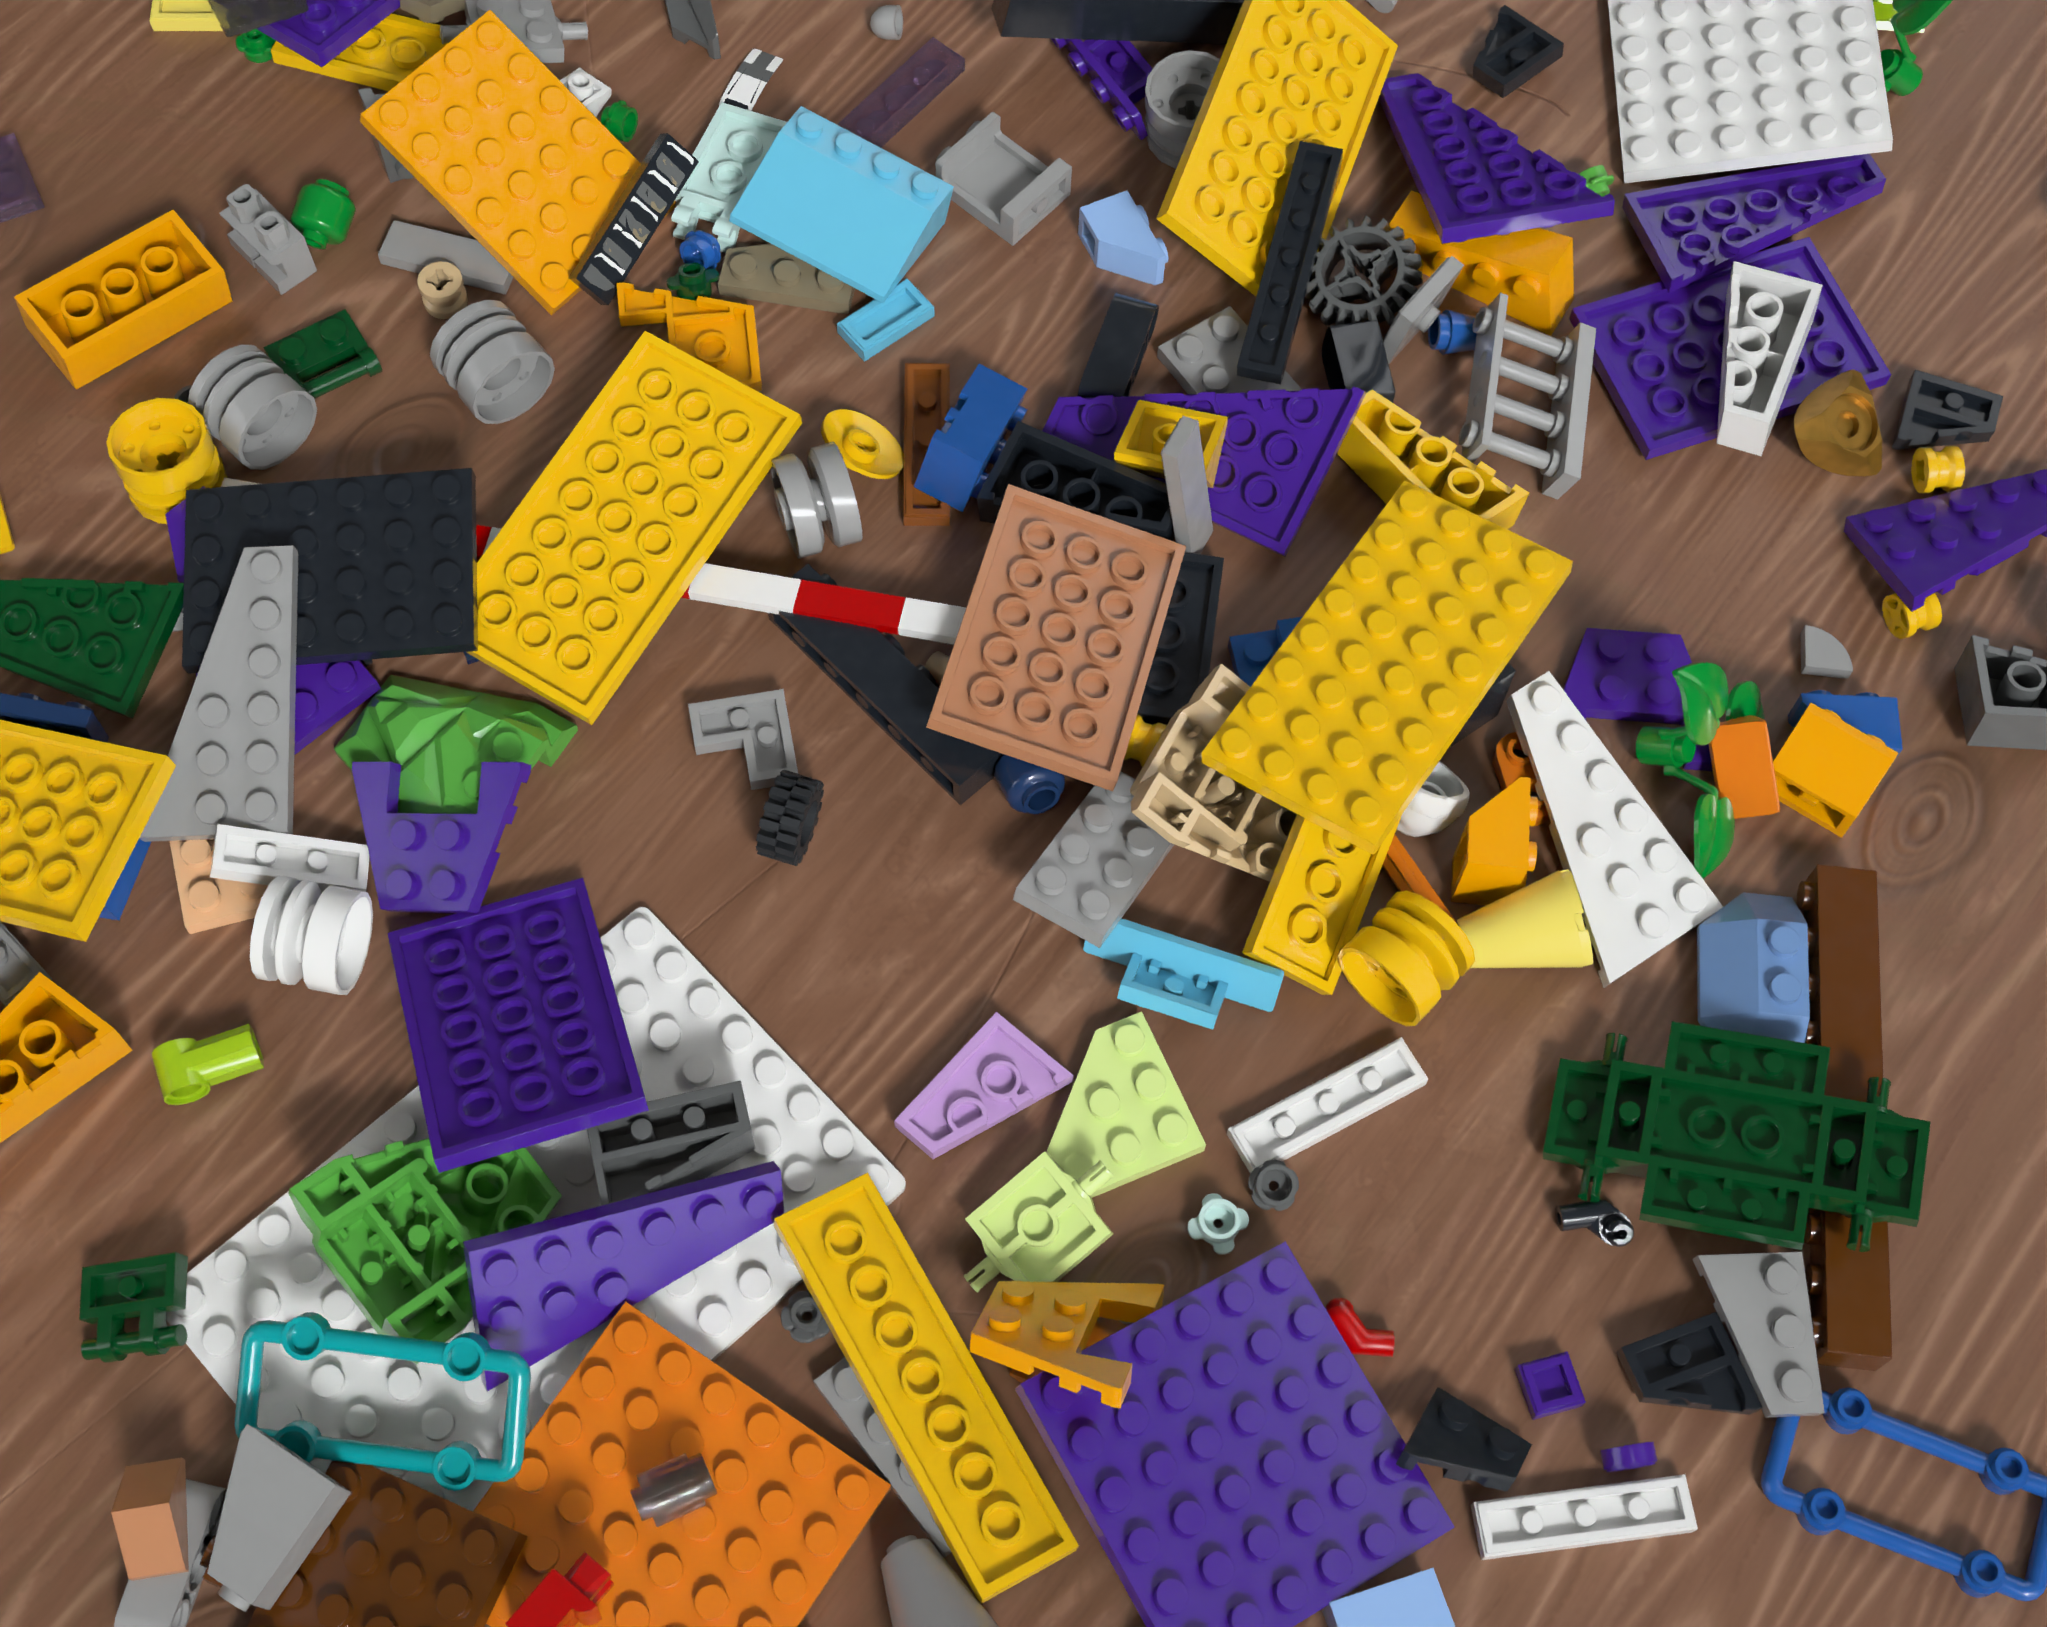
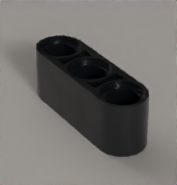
M1115 293L1084 370L1077 396L1095 398L1105 395H1113L1114 397H1128L1130 395L1156 325L1159 305Z

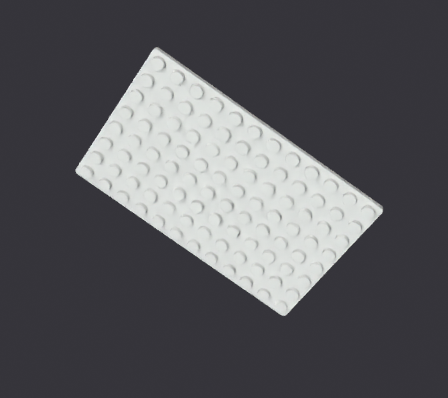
M639 907L600 938L646 1102L741 1080L756 1149L707 1178L774 1161L781 1170L784 1213L867 1172L886 1206L890 1205L904 1192L906 1181L903 1175L648 908ZM419 1085L308 1176L337 1158L352 1154L355 1159L384 1151L387 1144L402 1141L403 1145L429 1138ZM587 1129L525 1147L562 1194L560 1201L546 1220L601 1206ZM288 1192L187 1273L186 1309L167 1312L166 1320L171 1326L178 1324L185 1326L187 1330V1346L235 1404L237 1399L241 1342L244 1333L250 1325L258 1321L289 1322L305 1312H315L327 1319L331 1328L378 1334L315 1250L312 1243L313 1234L301 1220ZM774 1223L633 1305V1307L705 1357L714 1361L801 1284L803 1279L775 1230ZM473 1318L461 1334L475 1333ZM613 1318L530 1366L531 1383L526 1437ZM264 1342L257 1426L264 1429L281 1430L295 1420H305L313 1423L319 1429L321 1435L325 1437L438 1452L454 1441H465L476 1447L481 1457L501 1460L508 1380L487 1392L482 1383L481 1374L471 1381H458L452 1378L445 1371L444 1366L440 1364L420 1362L416 1365L408 1360L325 1350L313 1359L301 1361L288 1355L282 1344ZM315 1458L310 1464L326 1473L332 1460ZM374 1466L471 1511L475 1509L494 1483L474 1480L466 1488L452 1491L443 1488L436 1481L434 1475L430 1473Z

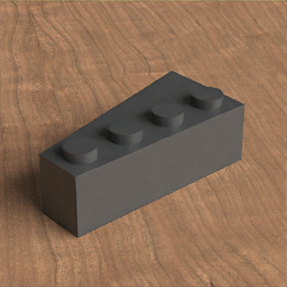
M1972 635L1954 667L1967 746L2047 750V660L2033 657V650L2013 645L2009 651L1989 646L1990 639Z

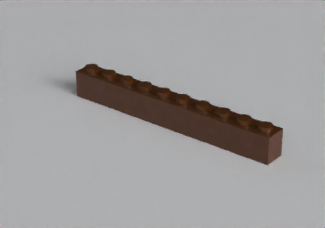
M1817 864L1806 881L1800 882L1797 891V907L1799 910L1804 911V919L1808 927L1810 1019L1805 1043L1831 1047L1824 1095L1866 1102L1868 1079L1879 1077L1877 1096L1879 1097L1883 1078L1877 871ZM1809 1208L1804 1243L1810 1245V1263L1806 1265L1805 1275L1808 1295H1811V1318L1818 1365L1877 1371L1892 1359L1888 1222L1883 1221L1872 1224L1870 1251L1859 1252L1861 1232L1859 1231L1857 1247L1853 1251L1846 1247L1851 1218L1836 1212Z

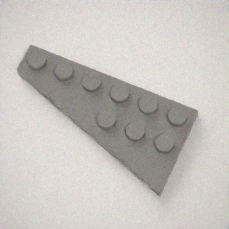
M294 546L244 547L168 757L174 762L176 767L139 838L140 840L153 842L215 839L217 824L293 834L298 551Z

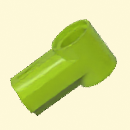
M250 1024L199 1041L192 1038H179L167 1041L156 1047L151 1053L163 1099L168 1105H183L197 1101L210 1092V1086L264 1068V1059L260 1045Z

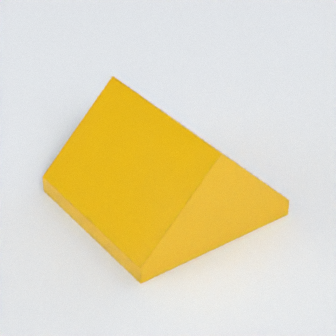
M1138 400L1114 452V460L1142 474L1165 479L1161 450L1182 416H1186L1199 421L1207 487L1213 488L1228 417Z

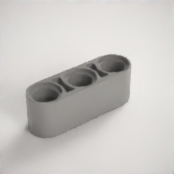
M186 1478L189 1572L134 1581L128 1580L117 1610L114 1627H186L203 1581L202 1577L207 1569L201 1566L200 1562L211 1539L217 1533L227 1492L226 1488Z

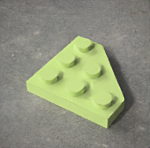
M1142 1011L1095 1031L1047 1149V1153L1061 1170L1076 1180L1098 1163L1099 1160L1104 1163L1114 1178H1111L1090 1196L1091 1198L1205 1151L1206 1143Z

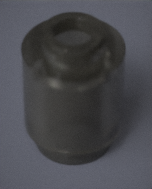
M701 1452L689 1458L684 1453L637 1474L636 1477L640 1486L630 1490L642 1522L653 1517L657 1527L706 1506L705 1500L717 1495L716 1488Z

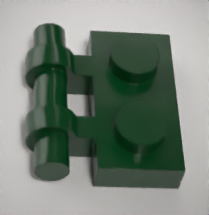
M173 1252L82 1267L79 1320L91 1324L97 1323V1337L85 1339L81 1344L83 1358L85 1360L101 1359L103 1362L109 1363L122 1361L128 1354L143 1352L146 1356L166 1354L171 1347L185 1345L187 1342L185 1326L182 1324L168 1326L166 1324L167 1312L186 1309L188 1256ZM140 1316L139 1331L126 1333L124 1331V1320Z

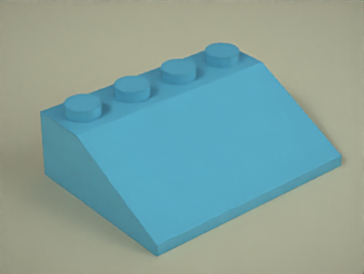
M801 106L777 134L730 214L729 221L884 303L945 224L954 186Z

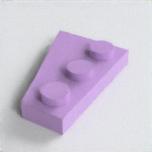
M996 1012L894 1120L895 1128L929 1157L935 1159L1072 1083L1073 1074Z

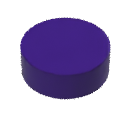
M1654 1442L1637 1443L1600 1450L1603 1469L1607 1470V1472L1655 1465V1462L1658 1461Z

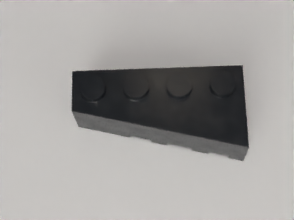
M1020 421L1014 427L977 496L980 521L995 524L1007 486L1010 484L1171 541L1175 538L1166 483Z

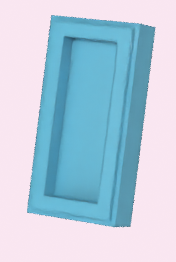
M905 279L895 287L884 303L874 299L838 322L837 333L865 362L935 316L934 306L908 279Z

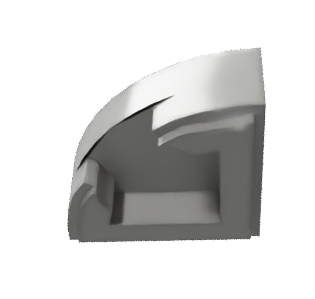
M1805 625L1800 633L1801 674L1848 679L1853 672V666L1845 647L1828 632L1817 627Z

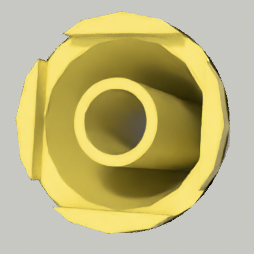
M1569 869L1558 870L1457 919V925L1466 934L1474 949L1475 962L1471 968H1583L1593 964L1588 929H1585L1582 913H1584L1575 880Z

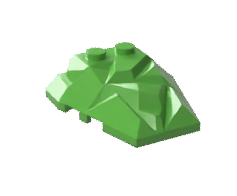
M390 675L334 747V750L351 772L352 762H393L400 764L401 776L397 813L477 814L482 762H523L530 764L532 770L539 760L552 767L577 733L578 728L576 724L537 703Z
M429 1138L403 1145L402 1141L387 1144L384 1151L355 1159L352 1154L334 1159L291 1187L288 1192L301 1220L313 1234L312 1243L315 1250L378 1334L446 1343L461 1334L473 1318L463 1242L544 1221L562 1197V1194L526 1148L439 1173L433 1159Z

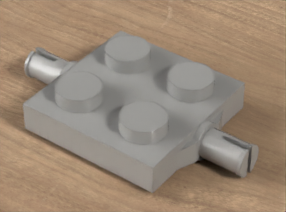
M465 0L466 25H440L441 43H449L487 11L491 10L542 63H564L565 48L563 40L588 39L586 21L561 23L555 16L551 0Z

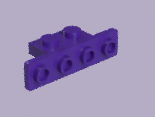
M1050 38L1059 50L1065 46L1069 51L1068 59L1081 77L1085 74L1092 80L1089 82L1099 101L1102 104L1107 101L1111 103L1114 107L1112 113L1120 127L1125 132L1132 129L1140 140L1147 137L1148 133L1142 116L1134 104L1145 97L1147 77L1153 68L1130 41L1085 40L1083 42L1081 39Z

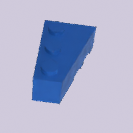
M978 364L962 389L955 407H951L944 419L946 423L942 430H936L914 488L963 512L971 496L977 499L980 490L989 476L985 472L990 463L995 465L1007 440L1003 439L1007 431L1012 432L1017 422L1023 421L1028 409L1022 407L1021 403L1028 388Z

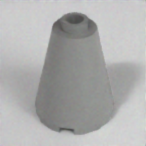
M909 1535L896 1540L887 1548V1555L881 1561V1570L892 1627H999L929 1539H917L916 1536Z

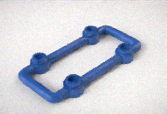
M1846 1387L1839 1389L1833 1394L1822 1390L1825 1411L1823 1413L1824 1419L1831 1429L1840 1434H1853L1863 1428L1979 1473L1983 1485L1995 1494L2008 1495L2021 1489L2041 1497L2042 1505L2025 1579L2005 1572L2002 1562L1989 1551L1975 1550L1961 1555L1845 1509L1844 1503L1838 1494L1830 1489L1816 1488L1805 1494L1783 1485V1478L1800 1416L1777 1417L1761 1474V1487L1763 1494L1770 1502L1796 1513L1800 1525L1809 1533L1826 1535L1837 1529L1954 1575L1959 1588L1972 1597L1983 1598L1998 1592L2015 1600L2028 1602L2036 1600L2044 1593L2047 1587V1476L2029 1470L2026 1460L2017 1451L2010 1448H1999L1988 1454L1873 1410L1868 1398L1857 1389Z

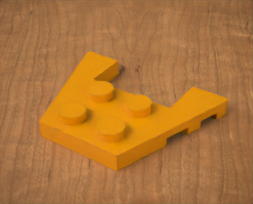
M617 283L621 327L667 323L669 344L758 392L762 391L754 306L698 296L695 301L673 297L671 291L655 288L654 293L634 290V284Z
M998 1281L971 1332L970 1352L1028 1375L1034 1372V1367L1059 1376V1387L1077 1393L1081 1390V1385L1101 1392V1403L1121 1409L1131 1384L1132 1363L1081 1354V1351L1084 1350L1099 1317L1134 1323L1159 1310L1163 1304L1164 1285L1148 1283Z

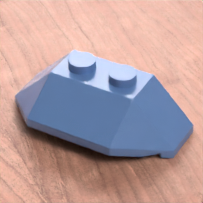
M1743 892L1698 926L1697 1008L1698 1022L1701 1026L1805 1043L1810 1019L1808 927L1806 920L1792 897Z

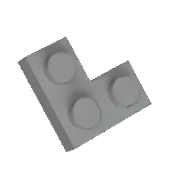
M784 689L688 704L696 755L744 748L751 790L774 787L775 779L778 775L780 776L782 770L798 774Z

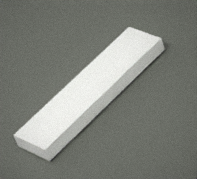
M1401 1037L1228 1128L1227 1136L1251 1174L1254 1168H1261L1265 1161H1284L1425 1086L1428 1077Z
M1685 1474L1476 1501L1470 1505L1481 1560L1692 1533L1698 1529Z

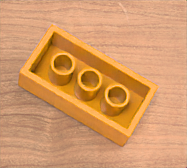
M174 209L14 296L26 328L76 390L233 302L224 269Z

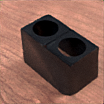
M1378 321L1327 326L1322 343V360L1329 389H1352V387H1358L1364 390L1365 393L1374 390L1393 403L1396 391Z

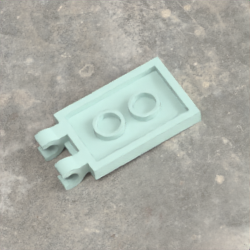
M721 102L692 154L699 163L675 199L677 202L675 206L677 207L672 214L671 220L678 224L673 232V237L685 240L688 232L696 231L698 219L700 218L715 223L712 233L718 235L717 241L720 245V251L726 253L728 248H735L740 227L729 221L730 214L777 134L787 123L786 121Z

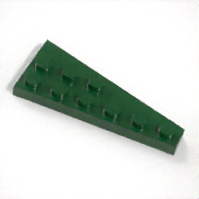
M44 578L0 580V668L133 719L183 609L184 583L168 582V585L145 584L140 581L98 583L95 580Z

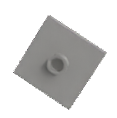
M1447 257L1398 312L1383 338L1388 364L1394 360L1419 330L1425 333L1439 316L1441 311L1438 308L1464 267V264L1455 257Z

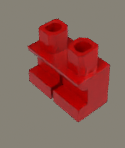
M584 1552L564 1576L553 1568L505 1624L507 1627H574L578 1622L584 1625L596 1624L602 1620L597 1605L614 1586V1583L610 1580L611 1574Z

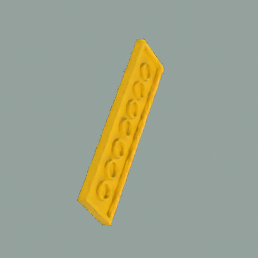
M868 1172L774 1218L773 1226L977 1600L982 1604L1075 1552L1079 1547L1075 1537Z

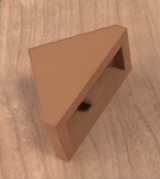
M175 1458L126 1466L111 1514L128 1579L134 1581L189 1572L185 1459Z

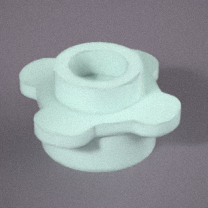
M1211 1193L1203 1198L1200 1213L1196 1218H1192L1188 1222L1187 1230L1193 1239H1203L1213 1245L1216 1253L1225 1255L1234 1249V1238L1239 1230H1243L1248 1226L1249 1217L1244 1209H1237L1232 1202L1222 1199L1219 1194ZM1215 1220H1221L1223 1226L1221 1228H1216L1213 1225V1222Z

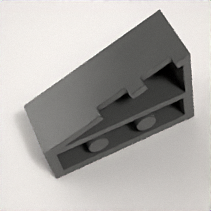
M741 1080L648 1101V1111L587 1129L601 1206L705 1179L756 1149Z

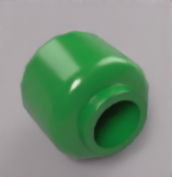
M316 179L314 184H306L299 190L290 221L304 236L307 245L324 250L327 244L337 245L346 240L356 207L349 198V191L343 186L329 180Z

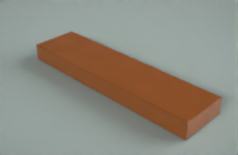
M905 363L904 526H950V506L914 488L931 439L936 430H942L946 423L944 419L950 410V363Z

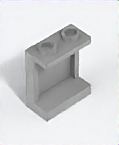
M991 112L982 121L973 123L966 132V135L952 147L948 146L941 151L935 163L936 177L954 186L951 197L954 203L1014 246L1070 195L1072 166L1061 158L1055 160L1049 167L1005 136L1000 130L1001 117L995 112Z

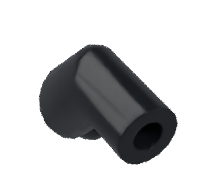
M1600 1199L1599 1202H1590L1589 1200L1559 1205L1555 1208L1556 1222L1560 1231L1587 1228L1605 1243L1616 1247L1628 1245L1634 1237V1228L1629 1218L1606 1200Z

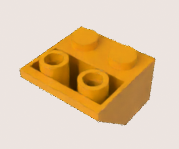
M1810 703L1773 761L1779 801L1842 838L1892 765L1898 752L1887 747L1880 738L1865 734L1844 722L1835 712L1822 709Z
M1518 778L1469 816L1452 857L1451 902L1488 905L1526 886L1527 871H1534L1537 858V843L1529 841V826H1535L1538 813V798L1530 796L1531 778Z

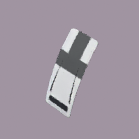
M753 49L731 79L719 102V106L723 102L752 111L765 85L783 62V59L761 50Z

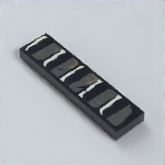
M660 133L569 276L571 281L600 305L610 304L617 293V283L624 282L699 163L671 135Z

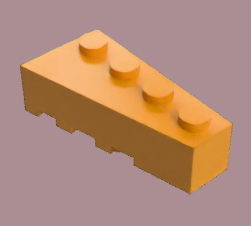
M41 972L0 1013V1143L133 1051L116 1029Z

